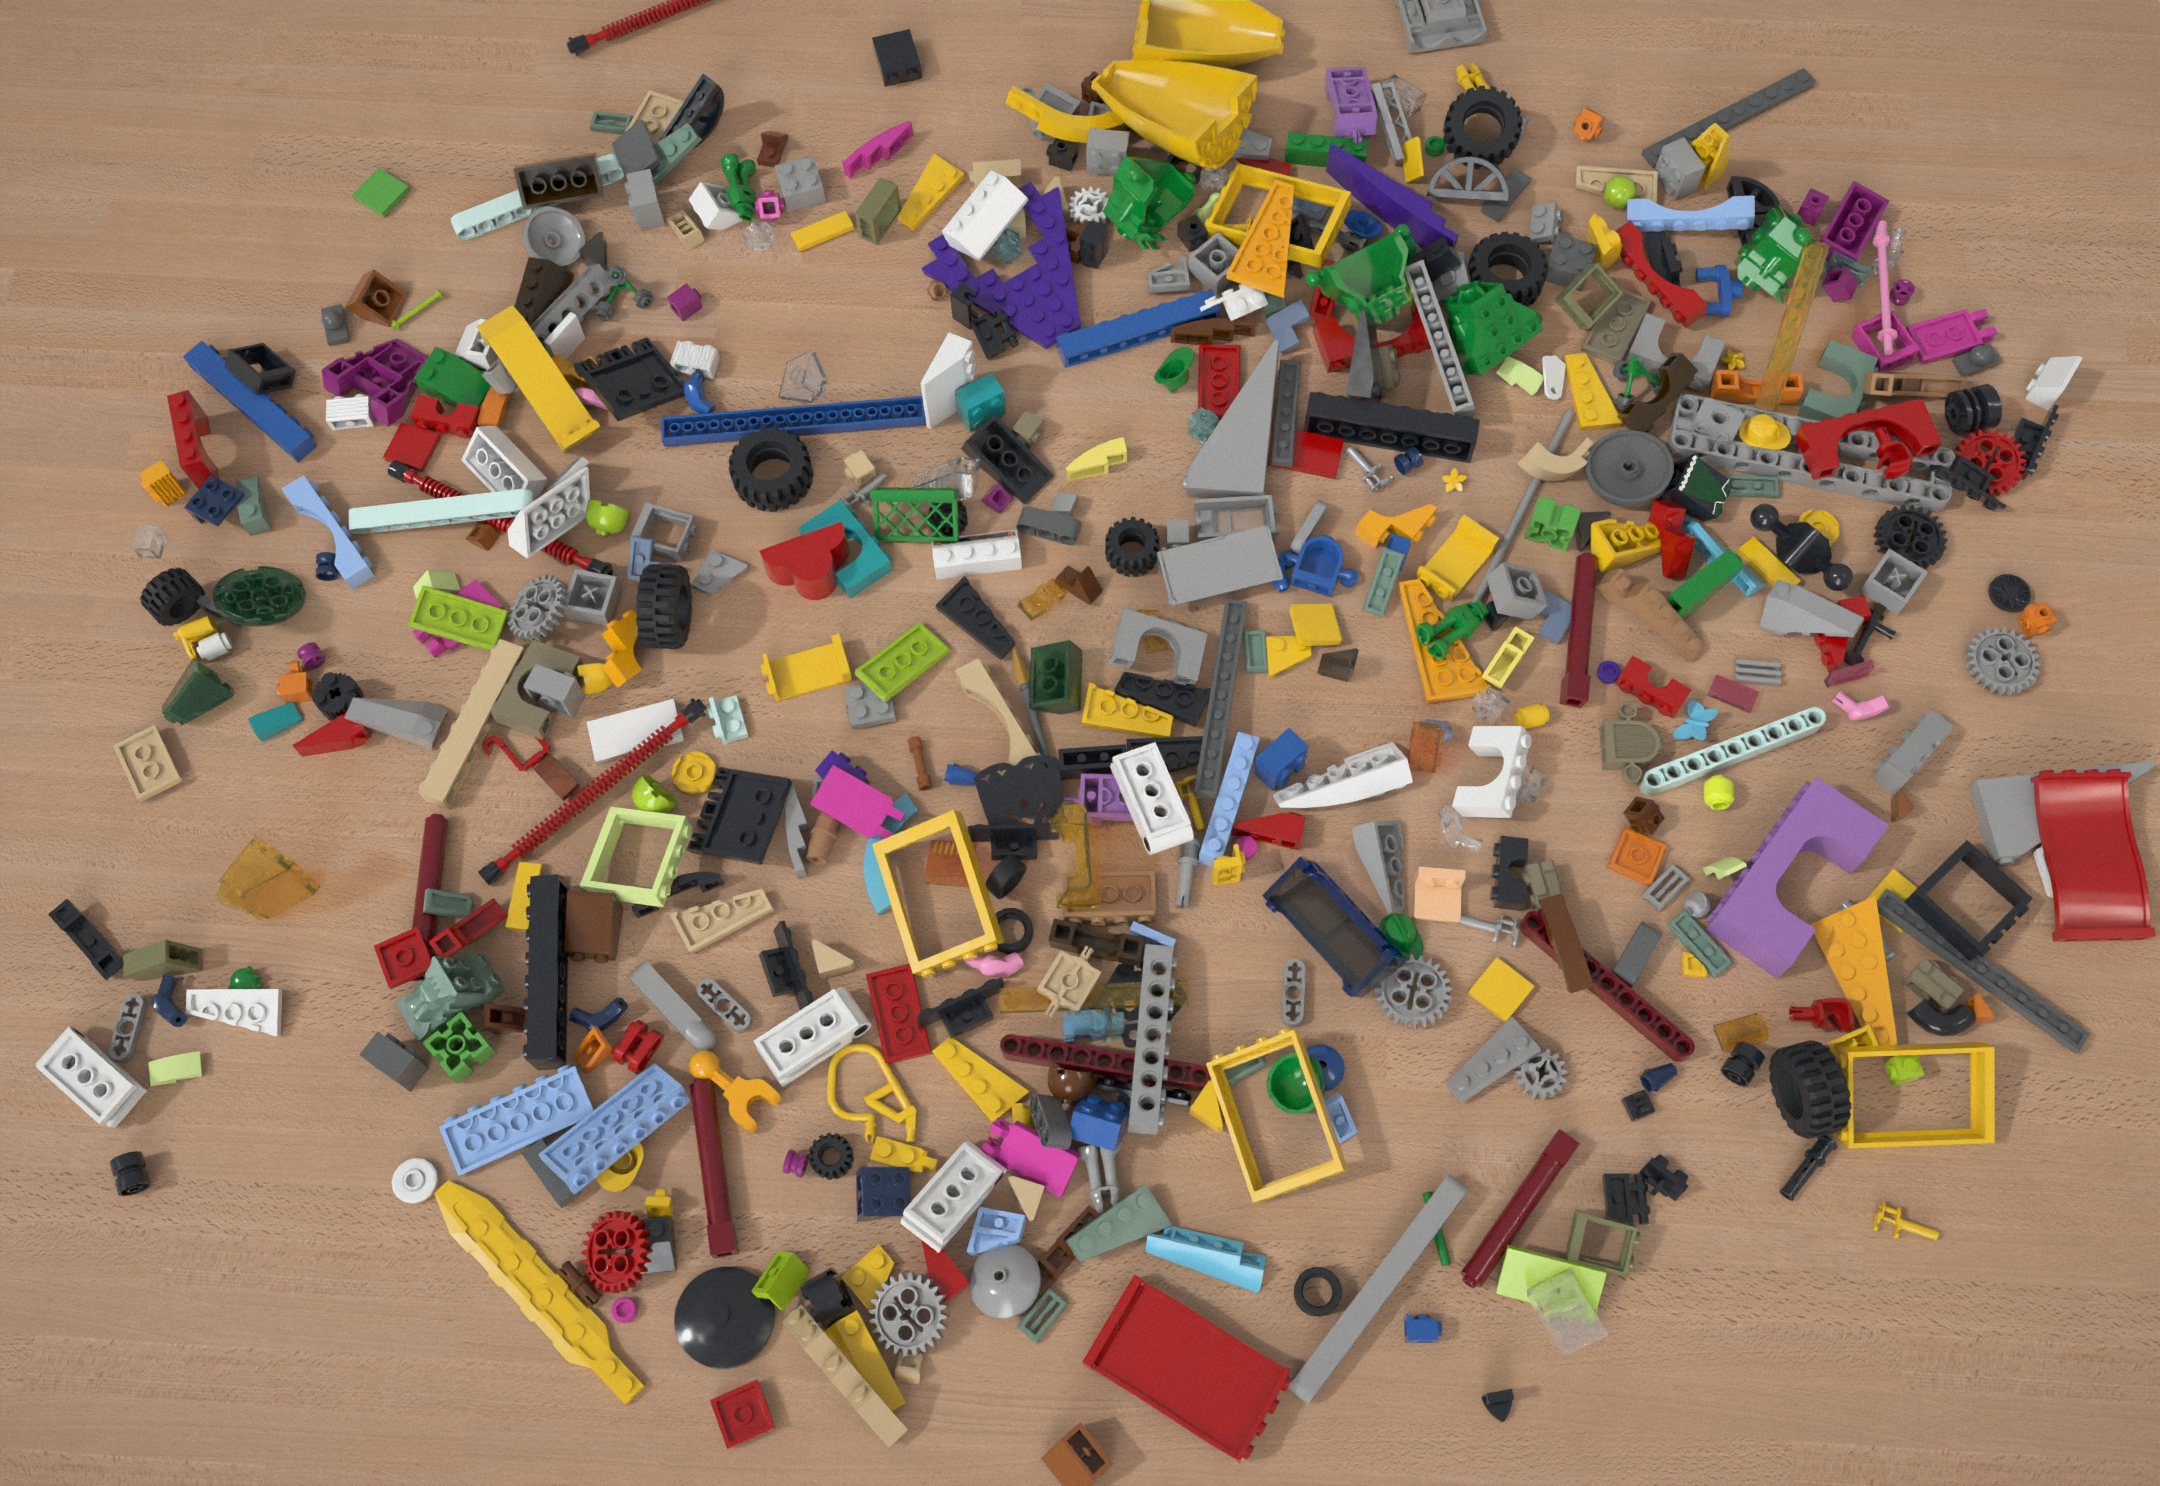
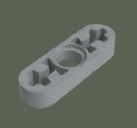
M1320 500L1317 501L1290 546V551L1299 555L1302 545L1312 537L1324 518L1329 507L1328 504Z
M1299 959L1289 960L1285 964L1283 973L1281 1018L1282 1022L1290 1028L1299 1026L1304 1016L1306 968ZM1294 965L1297 966V970H1301V972L1297 973L1296 981H1292V971H1288ZM1289 988H1297L1300 991V996L1297 999L1290 998L1287 995ZM1291 1005H1295V1015L1299 1016L1295 1018V1021H1290V1017L1286 1016L1290 1014Z
M704 979L699 982L697 994L700 999L734 1031L744 1033L751 1028L752 1019L749 1013L714 980ZM704 987H712L711 989L717 997L713 999L708 993L704 995ZM722 1000H728L731 1003L729 1010L725 1012L718 1010V1004ZM734 1012L741 1019L744 1018L746 1023L743 1026L741 1024L737 1025L736 1019L732 1016Z
M130 994L122 1001L109 1047L110 1057L120 1063L128 1062L133 1058L146 1015L147 1001L138 994ZM139 1003L138 1007L130 1008L131 1004ZM133 1022L134 1029L132 1032L124 1034V1025ZM126 1048V1052L118 1054V1050Z

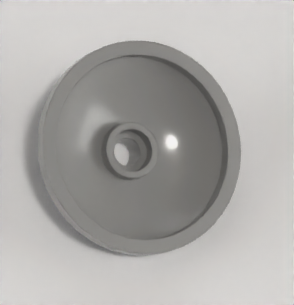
M555 207L541 208L529 216L523 228V241L527 251L533 258L549 259L561 267H566L574 263L583 252L585 245L584 231L578 220L563 209ZM548 239L553 240L554 244H550L548 242Z
M1015 1244L983 1252L973 1264L970 1272L969 1291L971 1298L982 1312L994 1318L1008 1319L1022 1314L1034 1303L1040 1291L1041 1271L1036 1259L1025 1248ZM1003 1273V1278L997 1281L998 1274Z

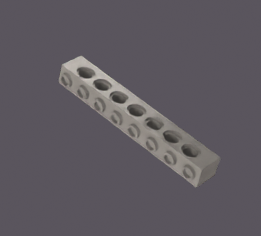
M1423 260L1406 266L1405 274L1455 416H1474L1477 414L1425 263Z
M600 264L590 265L530 326L547 352L544 341L550 335L549 325L554 331L564 320L562 312L566 316L572 312L577 316L580 323L585 318L584 314L587 311L593 310L598 305L597 301L611 292L610 287L612 285L606 278V271ZM589 285L592 287V293L589 291ZM576 298L579 300V307L575 303ZM499 358L482 374L483 378L498 394H510L518 387L512 376L508 375L507 369Z
M1145 944L1128 1132L1157 1135L1158 1127H1163L1164 1112H1159L1160 1104H1165L1166 1089H1161L1162 1081H1167L1168 1066H1163L1164 1058H1169L1170 1044L1165 1043L1166 1035L1171 1036L1172 1021H1167L1168 1013L1173 1012L1174 999H1169V993L1175 989V977H1171V969L1176 970L1177 955H1173V947ZM1161 969L1165 973L1158 975L1154 973V970ZM1160 991L1163 995L1156 997L1152 995V992ZM1158 1013L1161 1017L1153 1019L1150 1017V1014ZM1156 1035L1159 1037V1040L1150 1041L1147 1037ZM1149 1057H1153L1158 1062L1155 1064H1149L1145 1060ZM1146 1080H1152L1155 1082L1156 1085L1153 1087H1147L1143 1084V1082H1145ZM1144 1103H1150L1153 1105L1154 1108L1151 1110H1144L1141 1107V1105Z

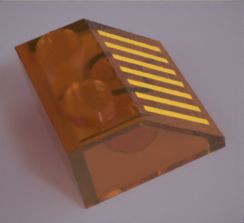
M932 840L927 855L925 874L927 885L970 887L956 843L954 841ZM972 843L973 848H974V851H975V854H976V852H977V843Z

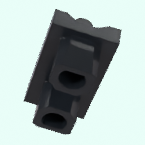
M1659 1154L1655 1158L1652 1157L1639 1172L1644 1174L1647 1182L1653 1186L1650 1194L1655 1196L1660 1192L1665 1197L1669 1196L1672 1200L1676 1201L1688 1188L1686 1184L1688 1175L1681 1170H1676L1674 1174L1666 1168L1669 1164L1668 1159L1663 1155Z

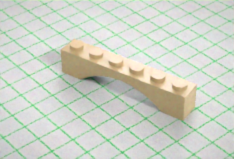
M979 658L956 669V679L965 695L988 706L1003 722L1010 739L1009 764L1016 766L1025 757L1041 755L1039 752L1035 753L1032 748L1034 743L1031 737L1023 733V725L1018 716L1014 718L1012 715V707L1007 699L1003 700L1000 695L1002 691L997 681L993 682L989 677L991 672L986 664L982 665ZM1032 763L1031 765H1026L1025 767L1032 769L1034 763Z

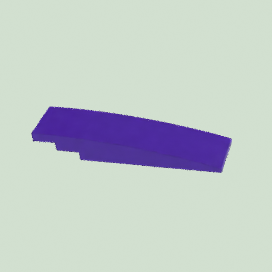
M1330 145L1326 172L1346 191H1350L1351 195L1393 229L1400 224L1409 226L1411 230L1410 236L1415 241V244L1422 249L1442 236L1455 249L1459 235L1444 227L1446 219L1432 211L1433 203L1336 145Z

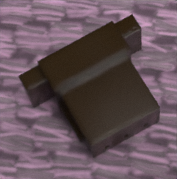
M1878 603L1874 609L1870 608L1871 613H1878L1880 615L1879 620L1882 621L1887 607Z

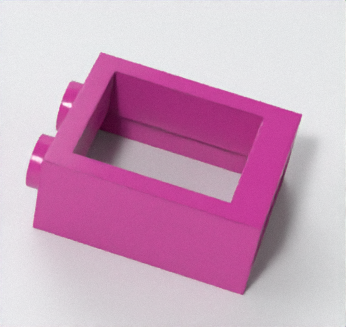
M1894 311L1890 312L1891 328L1897 331L1898 336L1893 341L1899 350L1891 355L1882 357L1868 337L1869 334L1883 329L1882 313L1869 321L1863 320L1859 322L1851 335L1852 340L1860 351L1878 358L1875 365L1879 367L1877 372L1879 370L1890 371L1912 362L1920 351V348Z

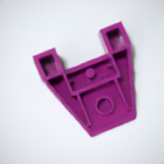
M396 338L373 346V350L366 353L359 351L355 353L354 357L336 359L322 369L324 389L336 396H343L354 388L370 396L372 417L389 427L403 417L417 387L414 378L428 359V356Z

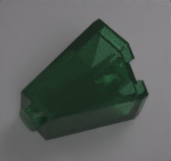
M193 658L163 704L162 714L171 723L175 724L178 722L184 725L231 699L235 695L234 689L226 682L222 684L216 672Z

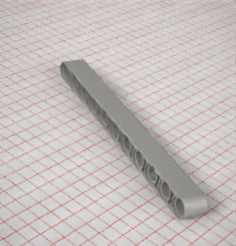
M1448 1174L1288 1387L1290 1391L1306 1404L1312 1401L1465 1197L1469 1188Z

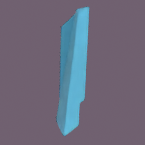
M1689 515L1684 516L1681 530L1696 537L1694 547L1708 564L1727 551L1698 522ZM1745 565L1740 573L1728 583L1734 582L1747 598L1766 586Z
M1174 1226L1165 1228L1164 1233L1160 1235L1148 1233L1145 1251L1149 1254L1255 1293L1260 1291L1267 1257L1265 1255L1243 1253L1244 1242Z

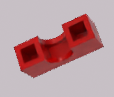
M418 395L410 414L416 427L434 430L441 434H454L460 438H472L476 428L481 426L477 422L480 409L477 406L458 403L453 413L442 415L444 408L439 399Z
M1632 655L1615 685L1621 691L1637 697L1643 704L1656 708L1662 715L1674 719L1692 689L1673 678L1665 687L1658 688L1653 686L1648 680V673L1652 666Z

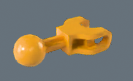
M698 1051L690 1059L689 1069L691 1074L695 1078L711 1079L725 1091L723 1096L729 1101L731 1117L749 1133H754L758 1127L755 1120L749 1115L748 1109L754 1101L761 1099L772 1105L778 1104L781 1100L779 1093L762 1079L744 1080L739 1076L735 1080L720 1069V1061L712 1051Z

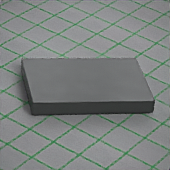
M642 119L612 143L627 182L626 174L647 169L652 171L662 163L648 127Z

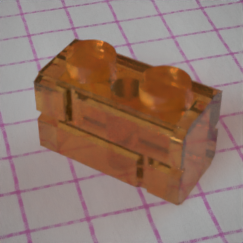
M1422 722L1412 723L1407 759L1410 771L1435 773L1436 767H1440L1441 753H1438L1439 745H1443L1445 732L1441 731L1440 725Z

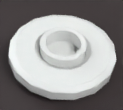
M413 1158L406 1160L398 1166L393 1174V1192L397 1198L405 1203L416 1204L423 1202L433 1194L437 1187V1171L433 1164L425 1159Z

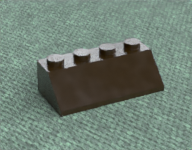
M596 152L518 165L513 168L523 210L604 196Z
M529 257L514 308L531 326L572 284L574 274L549 259ZM549 325V328H548V329H549V332H550V334H551V333L553 332V329H552V327Z

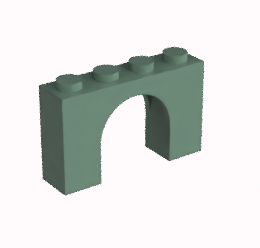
M1830 339L1817 367L1844 378L1851 388V395L1836 398L1809 388L1797 416L1822 421L1829 417L1834 419L1842 417L1847 413L1856 414L1857 411L1860 412L1865 403L1862 397L1867 395V393L1862 392L1865 371L1877 372L1879 367L1875 365L1878 358Z

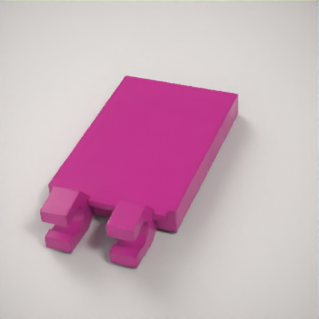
M1965 309L1913 324L1906 328L1920 348L1917 356L1922 365L1971 351L1976 346L1993 341L1994 336L1997 335L1994 326L1979 331L1976 326L1985 324V319L1989 316L1986 309L1970 314Z
M477 579L455 594L504 610L503 606ZM416 629L412 631L421 644L433 636V634ZM435 635L436 638L430 641L426 647L432 656L436 658L446 651L447 648L453 651L462 643Z
M832 765L810 803L811 806L869 839L870 837L874 838L875 835L882 839L893 836L892 832L881 827L883 821L888 815L901 822L905 813L892 807L894 804L892 798Z
M997 1117L996 1121L992 1123L989 1132L998 1137H1004L1003 1142L989 1137L987 1142H984L981 1151L990 1157H996L995 1160L1006 1169L1031 1182L1045 1186V1190L1061 1198L1081 1154L1070 1148L1063 1150L1043 1147L1036 1130L1019 1121H1016L1013 1125Z

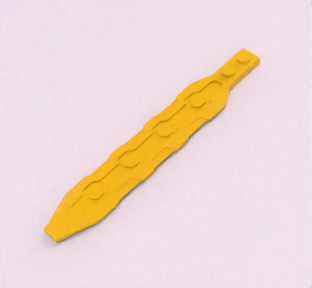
M449 1180L444 1183L434 1194L450 1235L467 1253H471L488 1271V1276L498 1287H502L521 1307V1312L531 1322L536 1323L553 1342V1346L569 1363L593 1369L619 1399L627 1405L645 1385L612 1351L608 1329L604 1322L590 1308H586L569 1289V1285L559 1274H555L543 1262L526 1239L523 1240L505 1221L502 1213L487 1198Z

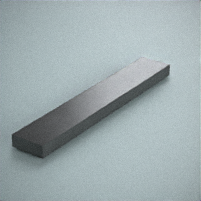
M1280 360L1271 465L1292 467L1301 368V362Z

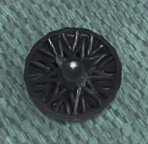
M2002 574L1995 577L1989 585L1988 593L1990 600L2003 611L2018 612L2024 609L2030 602V588L2018 576Z

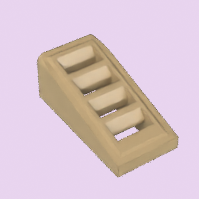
M683 209L666 219L671 229L688 251L704 242L700 229Z

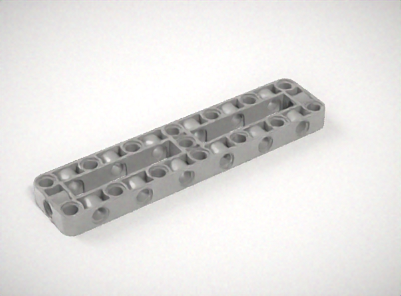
M1684 394L1679 397L1672 412L1667 448L1675 459H1683L1694 454L1708 465L1755 476L1778 477L1779 481L1897 506L1905 505L1907 508L1914 505L1916 510L1922 507L1923 511H1931V513L1940 512L1952 495L1951 483L1947 480L1943 481L1934 476L1935 473L1928 469L1930 465H1942L1947 469L1950 468L1955 459V454L1946 447L1939 446L1934 454L1916 458L1911 453L1913 457L1911 469L1922 471L1927 476V481L1906 476L1886 480L1882 479V471L1840 463L1834 476L1813 480L1810 472H1807L1809 470L1795 435L1804 423L1820 421L1715 400L1745 413L1746 415L1742 423L1758 414H1767L1773 417L1774 420L1782 422L1787 426L1791 434L1789 444L1797 447V453L1753 447L1744 442L1734 440L1730 445L1720 442L1709 435L1694 432L1695 429L1691 428V425L1705 397ZM1859 430L1839 440L1837 454L1838 456L1861 461L1865 459L1879 462L1880 459L1876 451L1880 444L1874 432ZM1891 436L1893 441H1900L1896 437Z

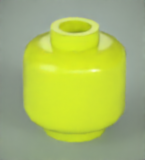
M1714 775L1711 779H1708L1703 785L1704 802L1706 805L1710 806L1713 810L1727 809L1735 799L1733 782L1722 775Z

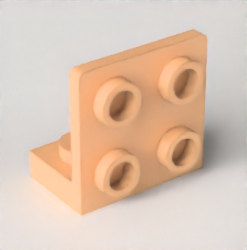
M1419 867L1415 874L1414 919L1459 923L1461 920V889L1465 881L1466 870Z

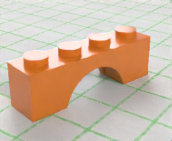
M1716 370L1710 382L1711 399L1738 403L1796 405L1803 393L1802 373L1780 372L1772 378L1754 381L1742 378L1738 371Z

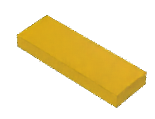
M845 210L791 232L790 235L798 251L801 252L854 230V225Z
M1754 536L1738 548L1737 553L1772 586L1775 585L1777 580L1799 585L1801 582Z
M519 862L505 925L506 929L519 931L529 929V920L526 917V908L530 906V898L527 896V884H530V876L542 874V864Z

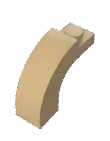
M1587 437L1568 456L1554 455L1537 442L1517 464L1528 474L1538 479L1552 482L1562 481L1573 476L1588 463L1585 458L1589 455L1590 451L1588 449L1593 442Z

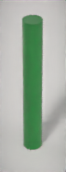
M1432 1191L1422 1193L1425 1205L1432 1197ZM1441 1228L1435 1235L1434 1240L1441 1266L1450 1265L1451 1261Z

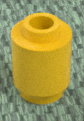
M1539 703L1518 708L1516 714H1514L1516 726H1522L1525 730L1544 725L1550 719L1547 706L1545 704L1540 705Z

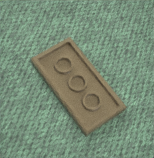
M1621 287L1620 289L1623 294L1594 323L1580 350L1613 365L1623 360L1652 303V300Z

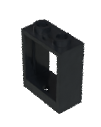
M264 343L228 350L225 368L255 394L262 395L292 388L296 370ZM260 364L266 371L258 373L250 365Z

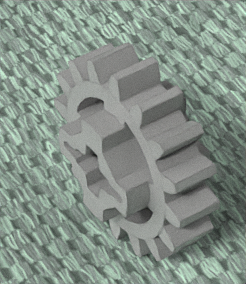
M1540 1048L1538 1053L1516 1067L1519 1071L1514 1073V1077L1520 1078L1516 1085L1524 1086L1523 1094L1529 1091L1531 1092V1099L1539 1095L1540 1100L1543 1101L1546 1098V1094L1552 1099L1555 1096V1092L1560 1093L1562 1091L1560 1085H1565L1567 1082L1562 1077L1568 1072L1561 1069L1565 1062H1558L1556 1060L1559 1056L1557 1053L1551 1056L1550 1049L1542 1053ZM1540 1059L1538 1063L1529 1064V1062L1532 1060ZM1542 1067V1070H1541V1071H1542L1543 1078H1541V1080L1538 1081V1080H1539V1072H1538V1070ZM1544 1084H1553L1551 1087L1541 1088Z

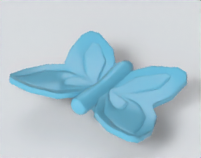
M1691 700L1687 705V712L1692 719L1686 718L1685 723L1688 724L1678 727L1673 737L1679 740L1693 737L1696 740L1703 741L1707 736V730L1705 729V727L1709 726L1707 722L1711 721L1719 711L1717 709L1705 710L1699 702Z

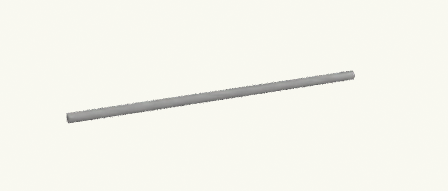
M1570 410L1565 412L1547 449L1552 454H1555L1574 415ZM1533 477L1472 603L1477 600L1482 601L1489 587L1486 577L1500 565L1541 479Z

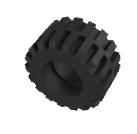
M1131 517V520H1127V518H1122L1121 523L1116 521L1114 527L1108 529V534L1105 537L1106 560L1110 562L1112 569L1116 568L1118 574L1123 572L1124 576L1129 577V574H1133L1134 577H1138V573L1144 575L1147 573V569L1152 570L1157 562L1159 535H1157L1156 528L1152 529L1150 522L1144 523L1145 519L1140 518L1136 520V517ZM1127 542H1137L1144 548L1138 552H1127L1121 546Z
M171 568L161 572L147 583L146 588L142 591L140 600L142 606L162 626H173L186 621L200 608L197 600L201 595H205V591L187 570Z

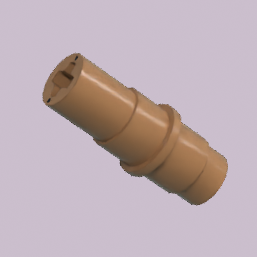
M822 811L817 818L815 827L811 829V840L806 856L808 861L819 865L826 863L833 843L837 841L838 837L836 834L839 827V821Z

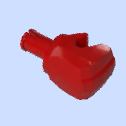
M1883 427L1878 428L1874 432L1880 444L1876 451L1880 459L1877 469L1888 466L1883 471L1882 479H1896L1906 475L1912 468L1913 462L1909 449L1900 441L1892 440L1888 427H1884V430Z
M1845 998L1814 1000L1811 1007L1790 1006L1789 1015H1792L1789 1017L1791 1022L1811 1021L1814 1028H1821L1825 1032L1830 1031L1832 1028L1828 1019L1835 1024L1839 1032H1849L1854 1027L1853 1009L1850 1002Z

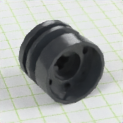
M1984 384L1970 389L1953 391L1947 395L1945 400V417L1952 432L1957 435H1963L1979 429L1985 430L1998 426L2002 417V404L1997 390L1992 385Z

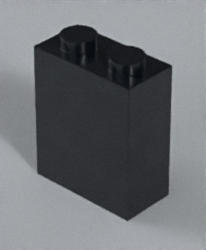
M910 29L872 37L874 53L885 87L922 78L921 64Z

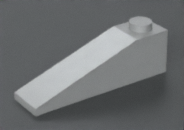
M1777 580L1767 596L1760 628L1780 635L1798 632L1809 636L1810 633H1824L1825 636L1854 637L1864 618L1798 585Z
M353 697L345 719L432 750L449 709L425 701Z
M1400 820L1374 821L1352 827L1356 851L1388 913L1405 911V884L1401 880V871L1405 870V863L1401 861V850H1404V838Z

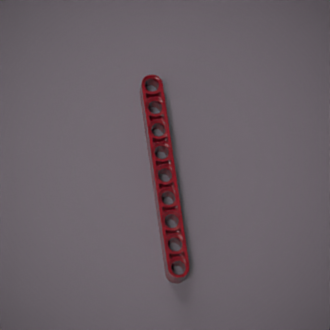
M1529 911L1520 924L1521 932L1557 962L1554 948L1545 937L1547 932L1542 914L1538 911ZM1527 921H1534L1538 927H1530ZM1582 948L1587 965L1592 970L1590 976L1594 987L1588 989L1673 1061L1684 1062L1695 1050L1693 1040ZM1601 982H1607L1611 990L1604 989ZM1620 997L1626 998L1630 1005H1623L1620 1002ZM1639 1013L1645 1014L1648 1017V1022L1642 1021L1639 1018ZM1663 1029L1667 1033V1037H1661L1657 1030ZM1677 1045H1682L1686 1050V1054L1680 1053L1677 1050Z
M1015 1034L1004 1036L1000 1042L1002 1056L1009 1061L1133 1080L1134 1069L1126 1071L1122 1068L1125 1062L1134 1064L1135 1054ZM1009 1043H1014L1018 1047L1015 1051L1008 1052L1005 1050V1046ZM1032 1047L1041 1049V1052L1036 1056L1028 1053ZM1055 1051H1062L1064 1053V1057L1059 1060L1054 1059L1051 1055ZM1083 1054L1087 1056L1088 1060L1085 1063H1077L1075 1057ZM1149 1057L1145 1060L1149 1064H1155L1158 1062L1153 1057ZM1102 1058H1107L1111 1061V1064L1108 1067H1102L1098 1062ZM1164 1059L1163 1066H1168L1167 1081H1162V1086L1202 1091L1208 1081H1210V1074L1206 1066ZM1176 1069L1181 1072L1182 1076L1174 1079L1169 1075V1072ZM1197 1073L1203 1074L1206 1080L1198 1083L1194 1081L1193 1075ZM1146 1080V1081L1144 1082V1083L1155 1084V1082L1152 1081V1080Z

